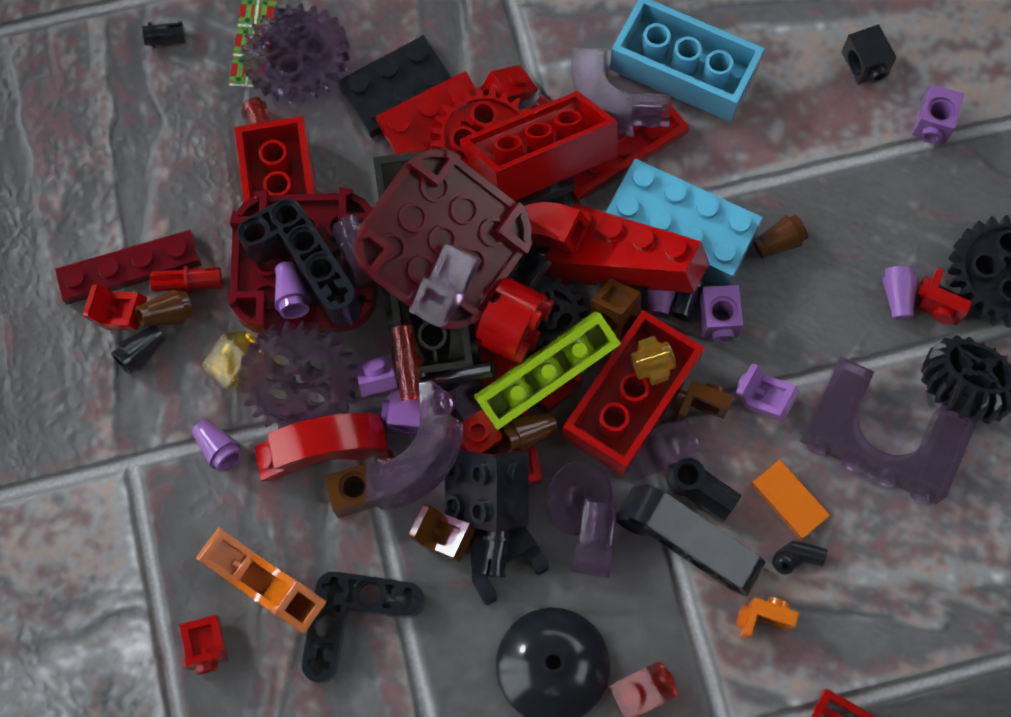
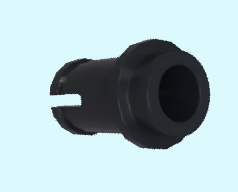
M183 21L156 25L148 22V25L142 26L145 46H152L155 49L156 45L186 43Z
M701 279L694 293H678L675 303L670 310V314L673 317L682 321H691L693 311L705 285V280Z
M487 531V536H483L486 547L481 575L505 578L508 545L513 543V540L509 539L510 532L502 531L495 533Z

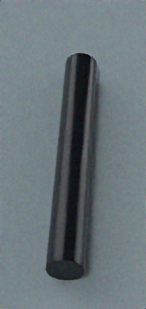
M488 362L424 376L418 380L397 382V389L428 391L496 376L497 369L494 362Z

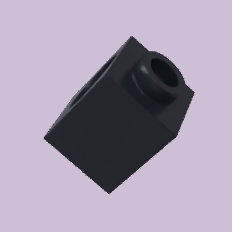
M879 24L849 34L841 51L858 85L868 81L876 83L886 78L897 58Z

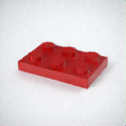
M466 71L376 116V121L394 154L430 150L431 143L435 141L430 138L431 130L436 128L433 126L435 116H441V106L446 105L450 107L449 103L452 96L462 101L463 90H467L472 97L475 96L476 88ZM475 116L481 123L490 122L484 116ZM460 140L455 141V144L461 148Z

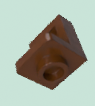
M691 381L688 392L680 390L673 407L674 410L679 411L676 422L683 425L690 406L724 419L733 396L726 394L727 391L721 386L711 383L705 386Z
M424 504L413 521L409 537L429 551L461 562L476 528L472 527L468 522L440 513L433 506Z

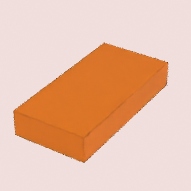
M780 459L751 483L756 492L800 541L830 516Z

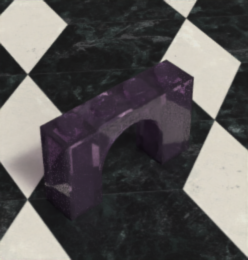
M840 356L831 370L800 442L808 445L807 449L816 455L823 457L830 455L841 460V464L851 471L858 473L864 471L875 476L876 481L883 486L894 489L899 487L910 492V496L920 503L928 505L932 503L938 504L948 495L977 422L973 423L966 416L960 419L958 413L952 410L946 412L947 407L942 404L933 413L920 446L916 451L904 455L882 452L867 441L858 421L859 407L874 371Z

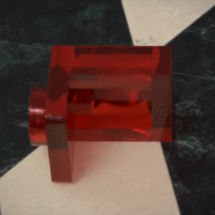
M661 662L646 666L609 686L624 717H638L678 696L675 690V680L671 672Z

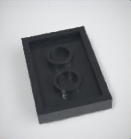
M422 35L337 81V84L369 137L373 138L382 133L376 121L377 115L452 77L425 36Z

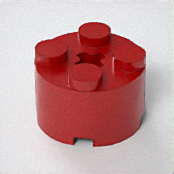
M506 277L495 290L501 294L500 298L497 297L493 303L489 301L476 331V338H478L476 344L515 363L522 364L528 352H533L542 336V332L537 329L541 320L546 321L553 309L554 301L548 299V296Z

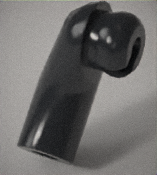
M794 540L776 551L772 564L776 571L782 575L792 573L803 562L823 567L827 557V549Z

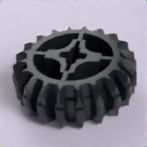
M957 335L952 339L944 337L941 342L936 343L929 350L922 363L923 367L920 370L923 374L921 381L927 385L926 392L936 396L935 403H942L947 407L946 412L952 410L958 413L960 419L966 416L973 423L981 420L986 424H990L993 420L1000 422L1011 411V363H1008L1007 355H1000L996 352V347L990 348L985 345L984 341L978 343L969 336L964 340Z

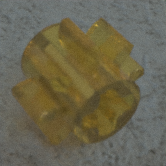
M655 336L638 341V351L631 353V360L639 380L649 378L651 385L669 380V370L676 368L675 357L667 341L657 343Z

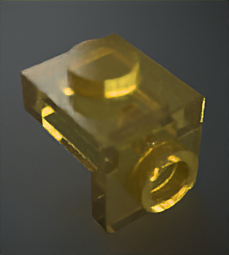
M246 331L223 333L201 366L225 389L233 388L251 361L262 359L266 352L258 345V340Z

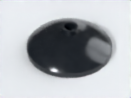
M563 608L534 610L515 621L500 642L496 657L498 683L509 704L525 717H582L598 703L605 692L610 675L609 652L597 628L580 614ZM548 657H558L561 661V666L556 670L549 669L546 665Z

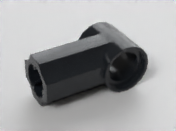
M692 457L679 459L667 476L668 486L674 494L685 496L722 523L733 511L742 496L706 471L701 462ZM680 469L691 471L695 478L694 484L685 485L681 483L678 479L677 471Z

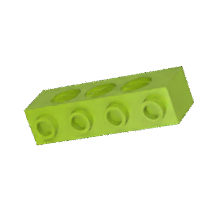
M593 312L525 359L522 364H518L474 396L498 430L614 350L621 343L603 316L598 312Z

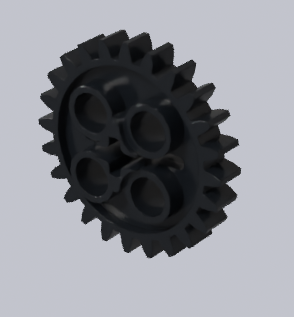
M1005 215L1000 223L997 222L994 216H991L985 224L979 220L972 229L967 228L961 236L962 239L959 238L954 244L955 250L948 258L954 264L949 267L947 273L957 277L949 285L950 287H960L961 291L958 296L972 301L969 310L974 307L979 309L977 319H982L986 314L991 315V325L994 326L1003 318L1006 328H1010L1011 299L1005 296L1003 289L1011 292V272L993 290H986V286L1011 264V252L1005 251L1000 243L1005 244L1011 249V221L1008 215ZM976 265L984 267L988 275L979 272Z

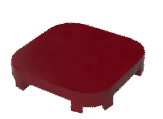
M431 149L414 155L397 173L359 226L354 237L353 254L358 267L370 280L427 322L440 328L460 329L470 324H475L482 317L484 309L496 294L495 290L499 284L508 277L522 255L528 254L533 240H531V224L527 215L529 212L521 202H515L459 159L460 155L448 149Z
M339 187V193L269 195L267 189L253 192L254 196L245 201L237 212H232L230 220L232 227L230 291H227L230 307L244 327L254 333L266 335L343 333L355 330L369 320L375 311L378 285L360 270L353 254L354 237L358 228L372 207H370L365 199L356 195L353 189ZM279 200H296L302 206L352 284L361 306L359 319L349 326L335 325L327 316L299 269L298 273L311 297L309 312L296 319L283 318L280 312L275 309V267L282 262L294 261L288 251L265 263L252 261L247 256L237 235L240 223ZM312 246L306 247L302 251L308 250ZM324 273L318 278L326 277L330 273ZM339 294L334 297L339 304L343 303Z

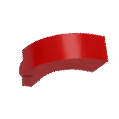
M553 202L524 205L529 212L527 215L531 224L532 249L552 247L576 255L590 225V222L579 209ZM496 292L492 299L495 300L500 293Z
M371 413L336 414L300 421L268 433V440L255 446L260 480L272 482L308 465L332 460L364 461L388 449L381 414Z

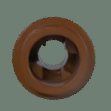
M796 214L791 217L785 215L761 234L759 238L753 240V244L760 257L764 259L768 256L803 245L802 242L809 237L804 224Z
M172 290L142 305L136 306L135 314L141 327L147 325L183 324L185 319L192 317V305L185 291L177 292Z
M551 412L514 418L500 428L502 441L507 451H527L558 431L556 420Z

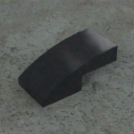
M530 247L528 254L522 255L508 276L534 289L552 262Z

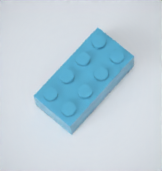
M638 0L611 49L609 70L728 122H732L759 69L765 48L653 0Z
M636 158L606 210V213L701 241L709 260V265L702 279L715 286H728L731 284L763 218Z

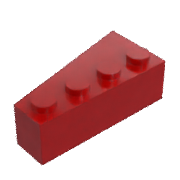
M576 203L573 208L579 209L590 222L576 255L551 247L545 257L552 262L548 271L554 281L560 277L562 278V283L574 280L581 281L583 285L597 286V282L606 283L612 278L629 287L631 285L648 286L649 290L694 293L709 265L704 247L699 240Z

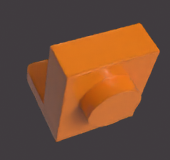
M754 597L748 606L742 604L735 626L741 628L739 638L744 640L751 637L756 621L789 632L795 628L799 612L791 610V604L784 600L769 597L768 601Z

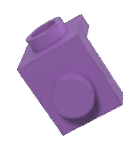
M391 355L355 363L362 397L398 388Z
M754 363L751 364L747 373L740 377L736 391L745 409L780 422H784L800 393L796 385L764 375L761 367Z

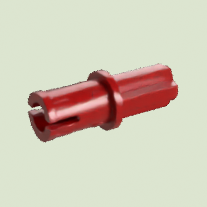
M184 266V270L153 271L150 274L151 289L153 291L185 290L186 293L199 289H222L221 266L189 269V266Z

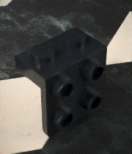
M450 448L445 451V515L468 522L474 528L495 533L528 526V451L514 450L497 454H486L458 448Z

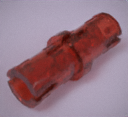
M414 324L391 327L395 361H392L393 368H397L400 401L424 398L419 365H422V360L417 355Z

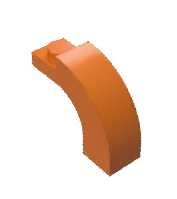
M219 527L196 557L198 561L302 634L307 631L326 604L325 600L299 581L264 560Z

